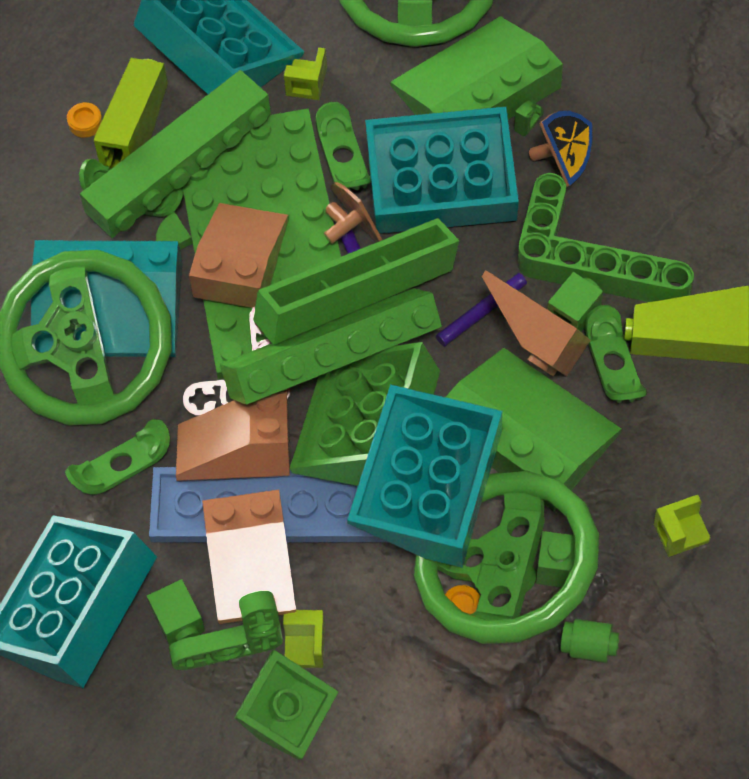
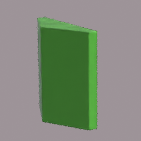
M272 650L234 718L260 741L301 760L339 691L281 653Z

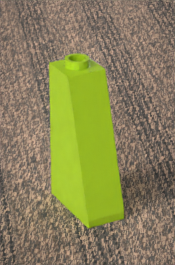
M130 59L94 138L98 160L104 166L112 169L151 139L168 84L164 63L153 59Z
M749 285L636 304L633 319L626 318L624 340H631L630 354L749 364Z

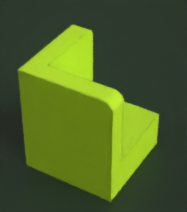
M318 48L315 61L294 59L292 65H286L284 73L286 96L320 100L327 70L326 48Z
M699 495L656 509L653 525L668 557L709 543L710 535L699 514L702 503Z
M296 610L295 613L284 614L285 657L302 668H323L325 635L323 610Z

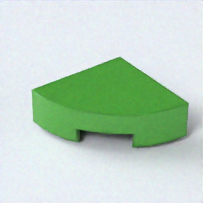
M531 100L524 102L515 111L514 131L524 137L528 135L543 116V107Z
M175 212L168 215L161 222L156 233V241H178L180 250L192 244L191 236Z

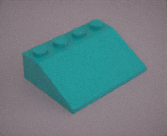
M141 0L133 24L147 40L152 42L207 94L211 93L239 70H242L258 86L262 87L284 71L286 65H292L294 59H300L304 54L303 49L248 0Z
M506 107L365 120L375 227L379 234L406 231L436 218H439L446 227L517 221L519 200Z
M35 240L32 266L63 251L101 250L133 262L157 284L171 315L172 351L169 357H176L183 267L178 241ZM88 272V283L105 356L146 357L150 348L149 320L139 298L120 280L98 272ZM49 282L31 299V326L39 324L53 302ZM75 289L67 291L63 296V305L67 308L78 306L82 299L81 292ZM79 330L75 336L76 340H80L81 333L86 330ZM48 333L39 335L35 341L36 350L42 353L49 351L54 343L53 336Z
M390 384L347 523L425 559L463 568L502 433L503 411Z
M53 515L0 604V656L53 680L84 688L157 556L134 532Z

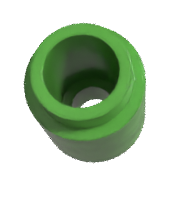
M575 619L574 622L565 621L561 640L562 653H569L570 658L608 663L609 655L617 656L619 633L613 632V624Z

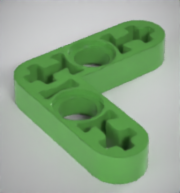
M261 590L242 596L238 602L243 621L241 626L185 638L172 643L169 646L172 667L177 670H188L266 652L279 647L283 643L274 594L270 591Z

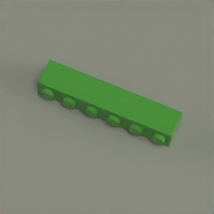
M239 70L80 193L85 213L111 238L121 231L128 230L135 223L136 219L146 211L155 209L169 193L175 189L182 188L192 175L201 168L210 166L216 157L228 147L231 148L237 145L242 136L251 129L261 126L271 114L268 94L242 70Z
M436 218L258 290L253 321L273 345L452 271L459 240L439 218Z
M413 288L273 345L271 343L222 362L220 367L230 399L247 405L441 328L442 325L433 292Z

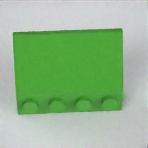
M500 16L392 80L390 86L415 115L506 107L509 120L515 116V111L524 102L531 100L537 103L561 88L563 63L542 40Z
M423 342L393 346L320 375L290 465L291 472L293 474L358 486L390 384L434 395L440 370Z
M505 348L501 349L460 380L446 396V398L503 411L502 433L492 464L493 469L499 473L530 471L559 480L571 491L622 431V428ZM544 500V505L552 511L557 509L550 502Z

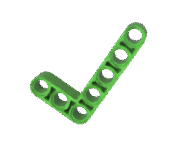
M546 173L537 178L519 241L518 268L524 276L563 285L574 272L582 278H590L596 282L600 289L603 290V293L645 302L691 295L694 272L684 262L558 237L565 207L566 183L560 175L555 173ZM544 195H554V197H546ZM537 224H545V225H548V226H546V227H539V226H537ZM533 253V254H538V255H540V256H539V257H531V256H528V255ZM564 261H573L575 264H566ZM599 268H608L611 271L603 272ZM635 275H643V276H645L646 278H645V279H638V278H636V277H634V276H635ZM677 282L682 286H673L670 283Z

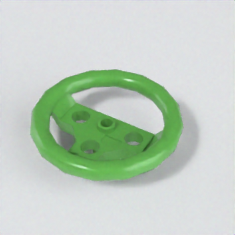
M339 0L357 27L384 42L411 47L446 43L473 29L493 4V0H470L458 14L440 23L432 24V0H398V23H393L372 12L363 0Z
M101 250L63 251L31 266L7 292L0 310V369L10 391L35 414L67 426L104 424L136 409L160 383L172 351L171 315L157 284L133 262ZM88 272H98L120 280L139 298L149 320L150 348L141 371L123 391L117 394L114 393L110 381L88 283ZM49 282L53 302L39 324L23 327L17 331L27 303ZM72 289L79 290L82 295L80 304L74 308L65 307L63 305L64 294ZM82 329L86 330L81 333V339L76 340V333ZM44 333L51 334L54 340L52 348L47 352H38L35 348L37 337ZM86 360H93L98 366L96 375L91 379H82L78 373L79 366ZM51 362L69 373L77 403H69L47 395L28 377L25 370L31 366Z
M530 471L492 473L489 475L481 503L496 496H504L505 509L499 526L479 539L470 540L463 568L425 559L418 555L415 557L414 579L425 609L453 634L481 644L523 642L555 628L583 602L598 570L599 532L587 504L561 481ZM545 500L564 514L575 536L574 564L563 587L542 607L520 616L525 594L533 587L537 577L533 564L545 522ZM517 526H529V530L525 535L521 537L511 536L512 531ZM475 554L484 555L479 565L475 567L466 566V562L471 556ZM438 570L456 580L473 582L481 594L476 612L472 614L462 612L445 595L438 576ZM503 593L511 595L509 602L504 606H492L493 600L498 595Z

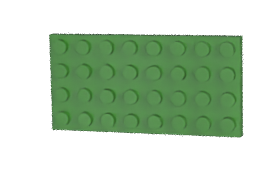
M309 108L269 115L261 126L254 127L242 136L237 145L224 150L210 166L201 168L183 186L195 253L218 204L223 203L288 215V223L270 285L341 257L338 241L331 244L324 235V232L331 228L334 223L333 219L326 213L329 200ZM203 299L218 380L224 379L220 363L252 351L249 318L253 308ZM265 334L264 336H256L257 342L268 339Z

